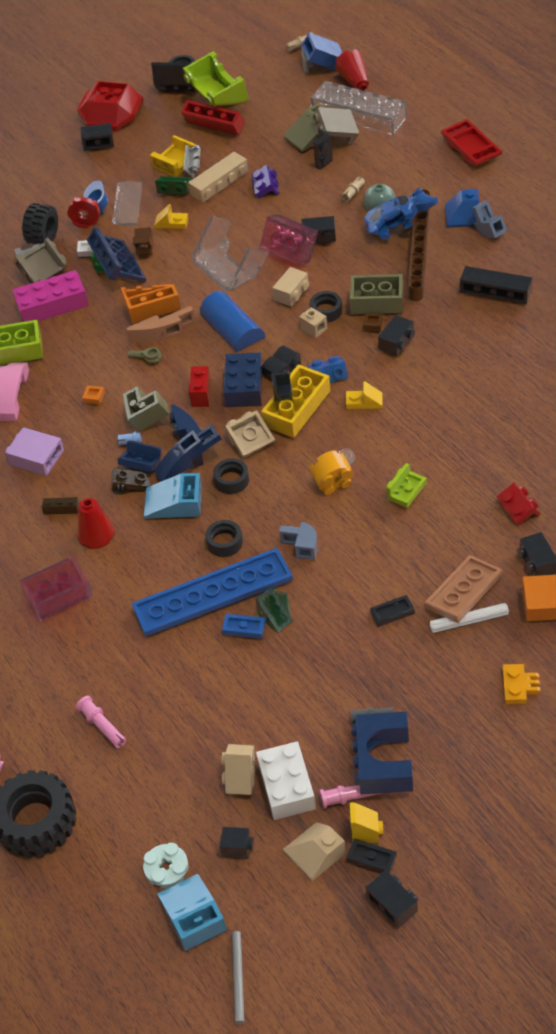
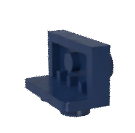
M129 440L127 441L126 452L118 457V464L128 469L135 468L142 472L150 473L161 462L162 449Z

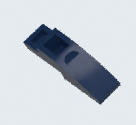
M174 404L170 405L172 412L169 417L171 424L175 423L173 426L175 436H179L181 440L193 430L196 434L201 431L198 424L187 412ZM202 453L192 459L195 460L196 466L204 465Z
M212 424L197 434L194 430L191 431L169 450L156 468L155 474L160 481L181 474L194 465L191 461L192 459L222 440Z

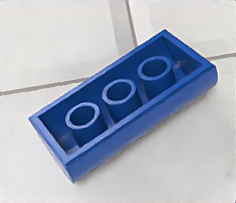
M215 291L203 300L200 306V315L236 352L265 338L264 331L224 291Z

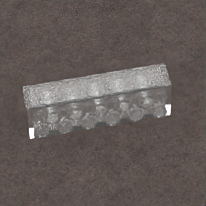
M324 81L310 98L311 107L320 103L325 108L349 109L352 112L356 125L392 135L407 118V102L329 81Z

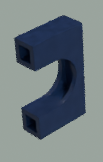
M407 712L356 715V724H352L353 737L357 736V739L353 740V752H358V756H354V769H359V772H355V786H360V795L412 792L413 774L411 760L380 761L369 754L373 748L381 744L409 742Z

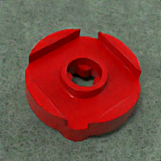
M75 197L68 206L67 216L73 221L72 223L75 226L89 228L98 222L100 209L95 200ZM80 211H86L87 213H85V215H82V212Z

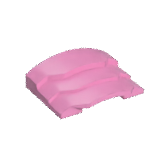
M9 363L7 366H0V421H17L20 409L17 396L20 384L27 381L29 373L27 363Z

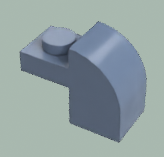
M488 200L472 208L477 220L474 225L479 233L486 238H496L507 231L502 215H493Z
M301 522L300 528L281 525L279 530L281 543L295 545L296 558L315 560L318 552L315 529L305 522Z

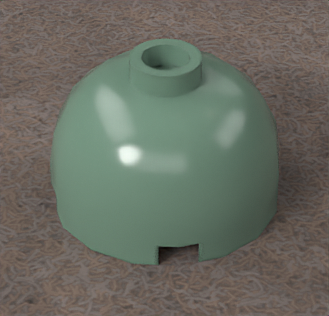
M385 184L370 186L364 194L365 210L369 212L373 208L394 199V191Z

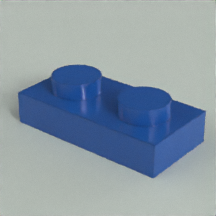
M226 614L222 634L262 639L266 620L263 617Z

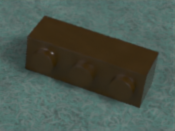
M78 497L43 498L42 510L44 515L78 514Z

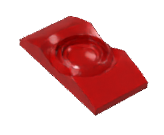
M468 119L441 130V134L450 148L456 149L468 164L477 166L502 155L503 151Z

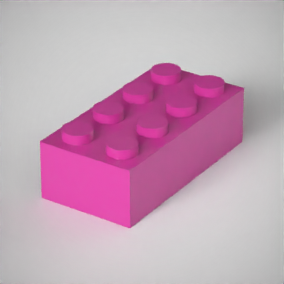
M76 270L12 289L23 322L40 321L89 306L85 289Z

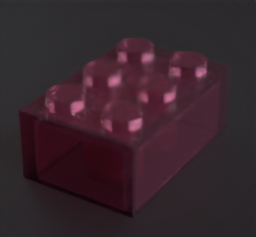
M279 214L266 217L259 248L298 265L310 263L318 231Z
M73 556L19 580L24 596L38 621L92 597L89 582Z

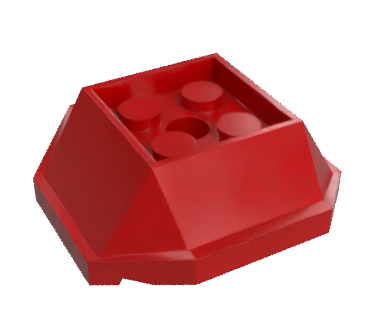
M97 81L91 90L86 91L77 111L86 126L111 123L112 131L117 132L122 128L121 126L135 119L144 99L130 84Z

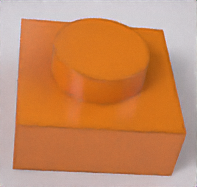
M87 385L82 397L83 403L100 405L105 394L104 387Z

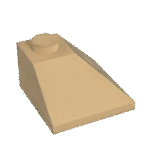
M316 822L287 845L283 852L313 881L346 854L345 841L330 826Z

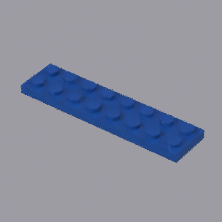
M274 548L131 604L145 637L292 581L293 576L278 548Z

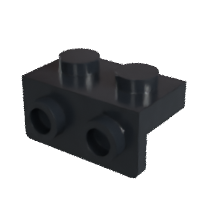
M323 130L318 131L319 138L313 142L315 168L319 170L333 161L332 138L330 134Z

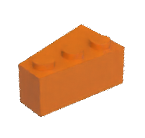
M174 284L152 285V288L143 289L142 286H136V289L127 290L126 287H120L123 302L132 324L144 321L155 315L161 316L181 310L179 296Z

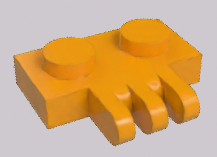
M524 664L503 665L505 704H527L526 695H538L541 693L539 673H525Z

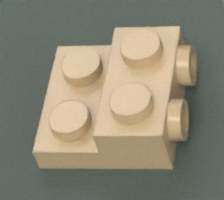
M257 410L252 413L250 411L245 413L238 420L233 419L229 421L224 429L226 436L231 444L236 446L242 458L275 443V438Z

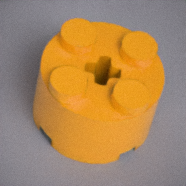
M326 452L317 458L318 462L315 465L312 463L310 466L313 478L325 495H330L335 489L340 487L347 488L352 484L351 479L354 472L342 452Z

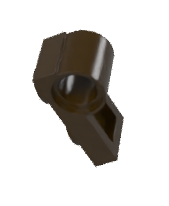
M113 468L111 472L113 493L123 495L129 489L146 491V488L150 486L149 473Z

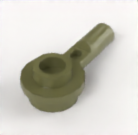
M155 347L141 351H128V357L144 358L148 363H157L162 358L161 351Z

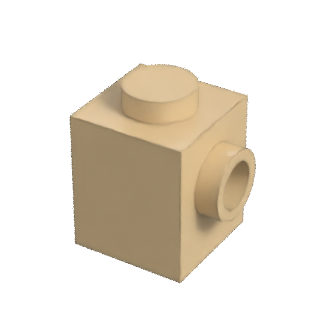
M312 307L299 317L301 330L314 338H317L327 330V317Z

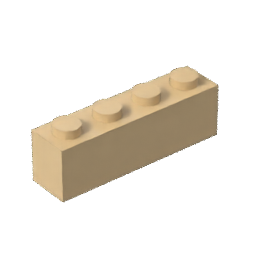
M236 152L231 153L188 182L190 195L204 203L248 172L247 159Z

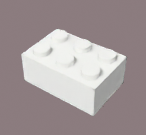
M298 741L256 752L273 820L316 809L314 793Z

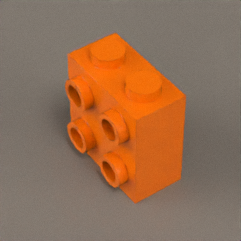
M556 575L523 577L522 592L526 621L556 620Z

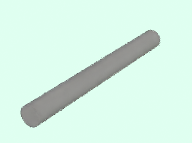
M234 931L232 932L235 1024L240 1025L244 1024L241 932Z

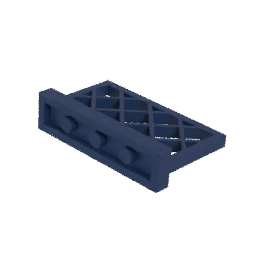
M93 227L87 242L107 277L115 280L117 276L145 283L147 279L124 240L103 235L99 228Z

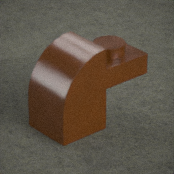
M151 227L134 229L135 237H133V244L136 248V255L152 254L153 232Z

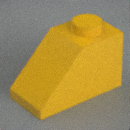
M350 803L352 840L355 838L371 844L380 843L379 835L384 833L383 821H378V812L357 803Z

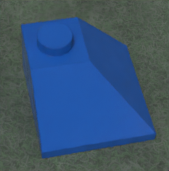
M478 189L461 190L445 203L447 228L475 226L474 223L477 220L472 208L479 204Z

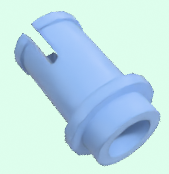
M134 431V433L118 435V440L126 439L119 441V446L127 445L129 440L142 442L140 432Z

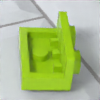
M406 463L397 471L395 478L387 484L388 500L408 508L427 484V478L411 472L410 464Z

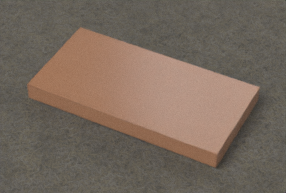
M469 555L424 602V607L459 623L503 575V569Z

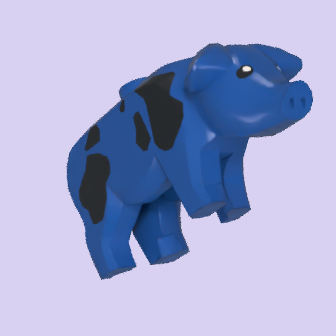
M419 187L411 196L396 197L370 210L364 218V225L367 227L370 235L376 234L382 240H386L391 236L388 233L389 229H394L401 224L406 229L412 227V219L416 213L426 211L436 205L438 197L428 196Z

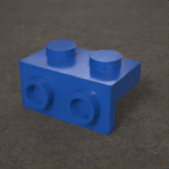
M339 356L329 357L326 361L315 360L307 365V368L328 375L330 383L348 378L346 363Z

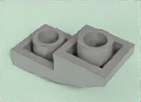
M302 47L303 69L305 73H309L314 63L308 61Z

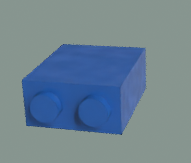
M308 32L301 44L308 61L336 71L334 65L336 66V58L342 53L339 44Z

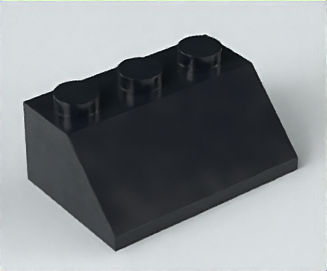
M151 62L153 83L156 89L159 91L170 89L176 92L181 90L195 92L196 89L190 83H187L183 76L185 75L183 68L191 63Z

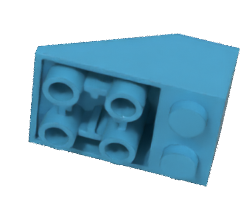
M200 473L178 474L147 487L144 518L200 516L202 499Z
M198 874L157 893L185 951L227 931L224 918L215 900Z

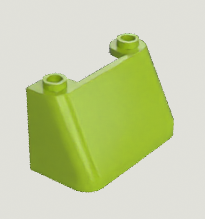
M214 51L183 68L185 81L190 83L207 100L209 105L215 107L244 104L249 101L244 79L241 76L233 79L224 70L223 64L218 63V55Z

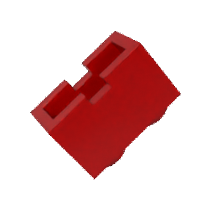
M209 366L191 367L189 385L191 407H209L211 389Z

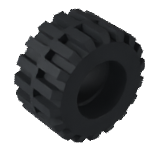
M38 203L30 204L24 213L22 221L24 240L30 244H43L46 238L53 241L58 230V213L55 207Z

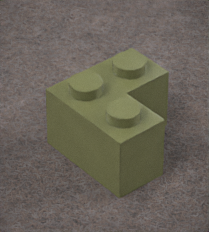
M136 386L122 394L127 418L139 431L170 415L167 401L156 390L146 395Z

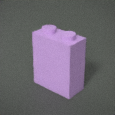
M23 427L16 435L12 444L7 447L5 455L9 465L47 476L63 453L64 448L61 438Z

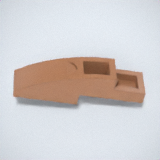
M188 306L163 318L155 315L127 327L128 340L133 343L151 342L183 333V327L195 322L194 310L191 306Z

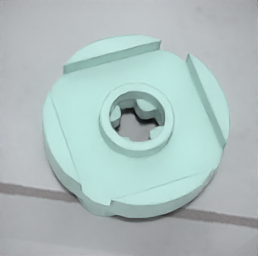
M162 844L145 854L143 869L150 884L167 889L184 880L189 864L185 852L177 844ZM165 862L171 863L168 870L160 868V866Z

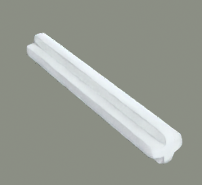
M506 603L470 611L459 623L446 617L430 621V629L434 633L504 616L509 612Z

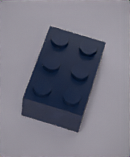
M261 352L226 354L224 377L226 408L262 406L263 375Z

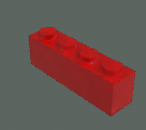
M187 100L181 111L187 123L235 135L240 134L245 124L240 112Z

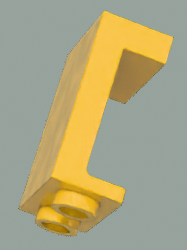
M175 135L172 136V145L162 154L156 152L150 154L152 168L177 177L184 171L185 145L192 148L196 144Z

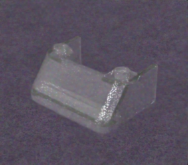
M211 216L193 252V262L224 290L233 291L256 278L269 253L263 250L248 248L240 265H238L227 255L230 242L225 237V234L232 221Z

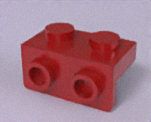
M513 482L496 496L518 525L523 523L533 513L537 516L541 515L537 509L539 505L533 498L529 499L527 495L530 493L523 485L519 487Z

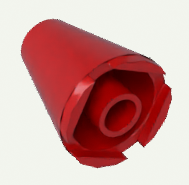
M353 49L354 51L349 52L347 50L341 53L336 58V66L334 65L336 71L356 91H365L369 86V81L361 52Z
M83 499L79 503L77 539L82 546H88L89 549L102 548L110 543L109 540L112 536L114 537V526L95 499Z

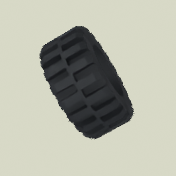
M29 770L26 774L20 772L16 774L15 778H9L4 781L5 785H0V843L3 845V848L7 851H12L16 856L23 854L25 858H32L33 855H37V857L44 856V853L48 851L52 853L56 850L55 847L58 845L62 846L66 842V836L70 837L73 832L72 827L76 825L75 815L77 814L66 783L59 779L57 775L53 773L48 775L47 771L39 770V773H36L35 770ZM37 802L51 805L49 813L41 821L31 825L15 823L17 814L27 805Z

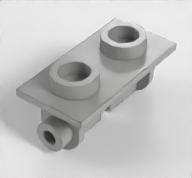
M185 145L183 168L192 178L200 169V160L198 158H200L201 148L199 145H194L192 148Z

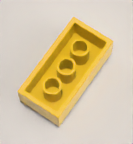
M299 364L290 374L293 399L274 401L273 395L261 411L262 419L269 429L292 438L296 437L331 391L328 375Z

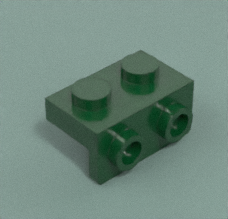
M160 176L159 179L155 180L157 193L188 195V182L191 181V177Z

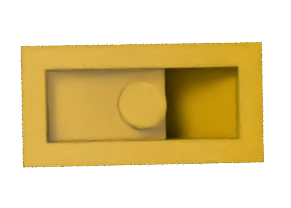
M168 204L157 215L154 228L186 229L189 219L188 213H172L171 204Z
M365 381L363 391H346V409L382 408V392Z

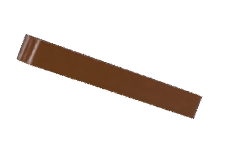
M422 189V191L425 194L430 196V192L428 190ZM430 208L426 211L417 212L413 217L408 294L412 301H420L424 297Z

